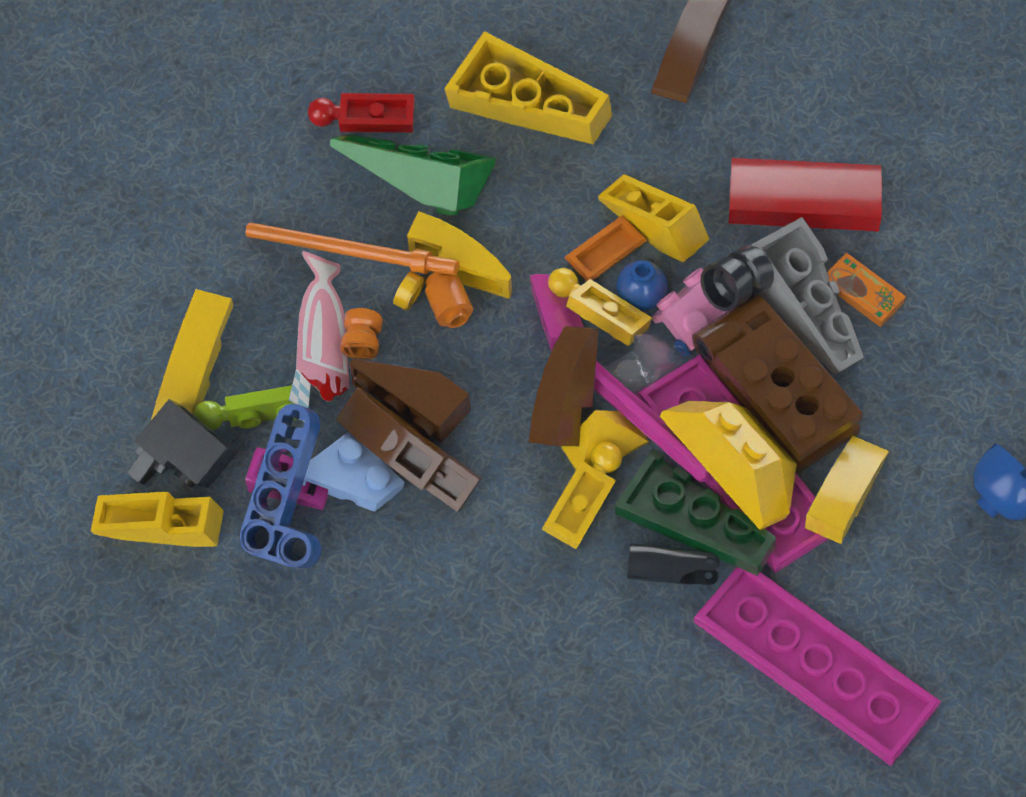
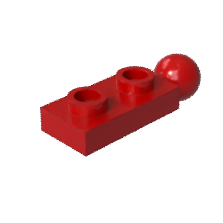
M341 93L340 105H335L327 98H317L310 103L307 114L309 120L319 127L329 126L334 120H339L340 132L413 133L415 97L414 94Z

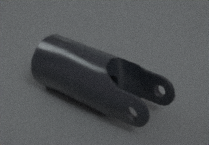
M631 543L627 579L686 585H712L717 582L719 577L716 569L720 565V559L714 553L699 552L693 549ZM712 559L714 562L710 564L707 560ZM711 573L712 578L706 579L705 574Z

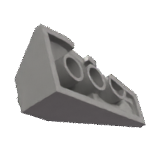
M803 217L753 243L752 246L761 249L767 255L774 270V281L771 288L761 293L760 296L767 301L806 348L834 375L863 359L864 356L850 318L841 311L836 295L840 293L836 281H829L824 265L828 261L824 248Z

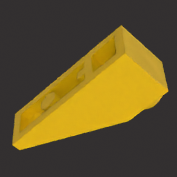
M625 174L597 196L618 217L623 215L647 239V242L659 252L681 262L693 256L699 248L710 240L696 205Z

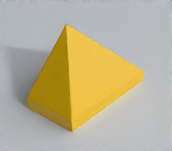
M595 410L580 426L579 446H561L576 470L581 461L593 466L591 453L594 447L602 442H611L617 445L623 457L648 444L649 440L641 430L619 411Z

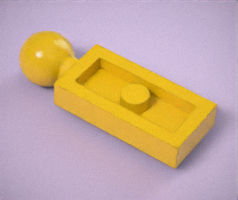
M558 268L549 275L548 286L550 290L559 297H569L566 305L567 308L627 346L649 329L652 317L590 279L581 286L578 284L575 273L567 268Z
M602 442L594 447L591 453L593 466L581 461L542 528L543 531L574 549H577L616 481L606 475V473L616 471L622 462L621 450L614 443Z

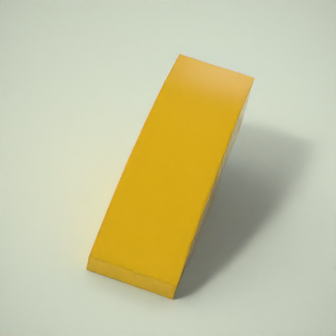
M418 211L407 235L409 252L420 249L430 251L436 257L458 260L460 267L457 276L460 277L463 285L510 299L512 294L511 275L495 256L462 230L441 219Z
M852 436L814 499L806 515L805 529L842 544L889 451Z
M169 492L98 495L90 531L94 535L119 540L189 547H213L218 545L224 510L211 497L175 499Z

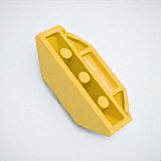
M687 401L662 411L659 417L759 530L787 518L790 513L797 463L747 408L730 402Z

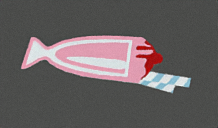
M303 251V257L312 269L315 279L307 287L300 308L296 371L289 401L308 408L310 385L320 392L323 400L329 402L333 400L334 396L342 395L348 390L350 384L348 358L340 351L341 338L346 333L344 328V309L336 290L331 284L332 279L341 272L340 264Z

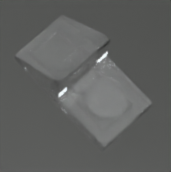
M666 335L634 336V350L604 368L636 395V393L685 364L686 361Z

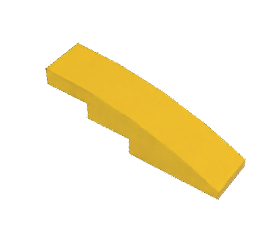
M195 289L174 344L151 420L168 399L182 404L192 414L196 406L204 401L210 386L209 376L222 347L220 338L233 309L232 298Z

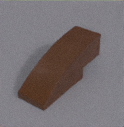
M564 326L546 363L537 390L531 418L529 442L552 446H579L582 407H593L599 329Z

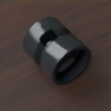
M752 245L743 246L730 253L728 257H722L703 269L701 274V287L705 297L710 304L721 311H730L754 296L760 295L771 288L774 281V270L771 261L761 249Z

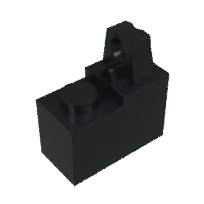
M168 399L134 441L139 445L135 451L139 457L127 473L139 484L145 485L156 472L163 475L169 468L172 470L178 468L174 474L186 485L193 488L196 484L208 488L238 452L214 431L199 421L182 404Z

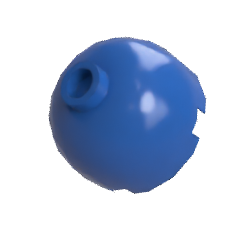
M995 443L989 448L976 464L973 483L978 494L981 496L976 503L991 518H994L999 513L1008 520L1021 521L1026 519V468L999 444Z

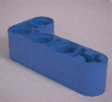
M289 404L278 412L239 538L243 549L251 555L298 568L313 566L321 556V545L315 536L289 527L320 430L319 416L310 408L298 404ZM294 418L305 421L302 429L292 426ZM286 438L299 441V446L285 443ZM290 451L294 459L293 465L288 471L283 472L279 467V459L284 452ZM277 489L282 497L281 503L277 509L271 510L267 504V497L272 490ZM265 527L269 532V542L264 548L260 549L256 545L255 535L259 529ZM302 539L306 544L307 551L305 556L297 561L292 555V546L297 540Z

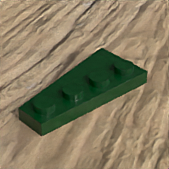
M654 448L615 504L616 515L701 552L714 553L720 560L756 576L759 575L776 547V537L764 528L759 530L744 513L738 509L732 510L720 501L719 495L709 488L704 490L690 480V474L679 466L674 468L665 462L663 455Z

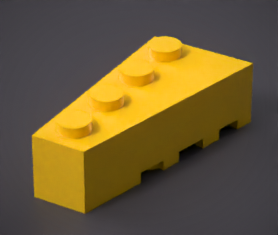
M485 31L444 88L450 108L592 145L612 117L608 94Z

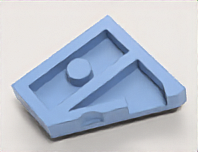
M347 432L310 460L303 486L308 481L329 489L328 495L341 500H351L356 505L375 512L400 492L405 482L378 456L358 441L350 432Z

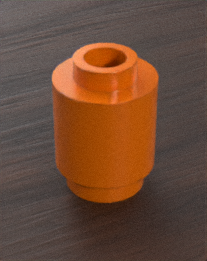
M439 272L432 273L425 281V294L438 324L448 326L449 328H457L464 325L473 313V307L460 277Z

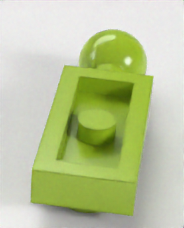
M292 385L225 397L226 405L220 406L214 401H203L196 406L193 415L212 431L217 430L223 421H229L231 427L254 428L263 421L275 420L278 412L284 406L295 404L289 401Z

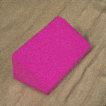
M530 275V288L550 351H552L564 326L583 327L580 315L566 307L569 297H559L550 290L548 286L549 275Z

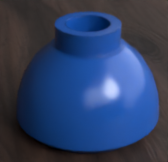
M647 260L629 263L620 272L616 282L617 296L641 311L656 308V304L668 295L669 283L665 272L660 266Z

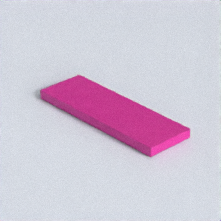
M700 354L636 393V396L659 416L662 411L687 401L730 402L741 406ZM796 472L789 515L786 519L764 528L776 537V547L766 562L774 573L782 570L828 540V538L805 529L806 515L816 497ZM712 475L703 481L707 488L720 496V501L732 510L738 509L744 513Z
M736 567L694 617V623L890 766L894 764L940 706L941 701L761 572L756 576Z

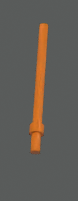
M252 222L247 224L245 231L246 236L250 238L410 267L412 272L423 274L433 271L456 276L460 267L458 260L436 257L432 255V252L420 249L409 252Z

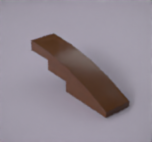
M730 0L687 1L663 57L651 94L687 103L705 68L708 52L716 39L720 21Z

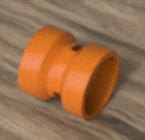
M367 308L348 310L344 318V328L347 331L341 338L340 351L349 358H375L379 351V340L376 335L382 330V316L374 310Z

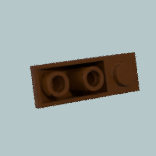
M352 359L349 362L352 384L355 388L360 387L367 393H372L381 400V403L396 414L402 415L411 421V424L422 431L421 435L427 439L432 436L442 443L471 411L469 393L439 372Z

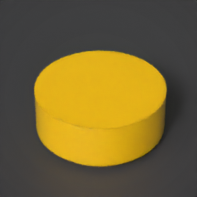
M410 271L401 282L395 294L393 304L405 311L409 310L422 292L425 284L424 277Z

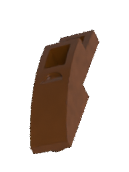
M360 387L356 388L336 418L347 431L391 468L419 489H426L457 512L462 509L482 480L476 473L422 436V431Z

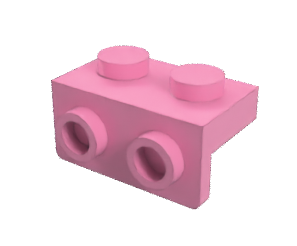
M702 268L695 270L684 279L683 282L686 286L679 293L676 294L673 291L662 298L656 304L659 310L651 316L655 324L663 322L676 340L680 339L686 344L689 351L695 348L692 342V334L728 312L716 309L705 297L701 287Z

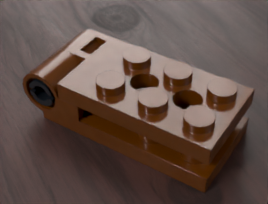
M760 295L754 296L740 306L726 312L692 334V342L697 353L702 356L740 405L751 412L797 463L795 471L797 474L850 440L852 436L860 433V426L857 423L862 420L863 412Z

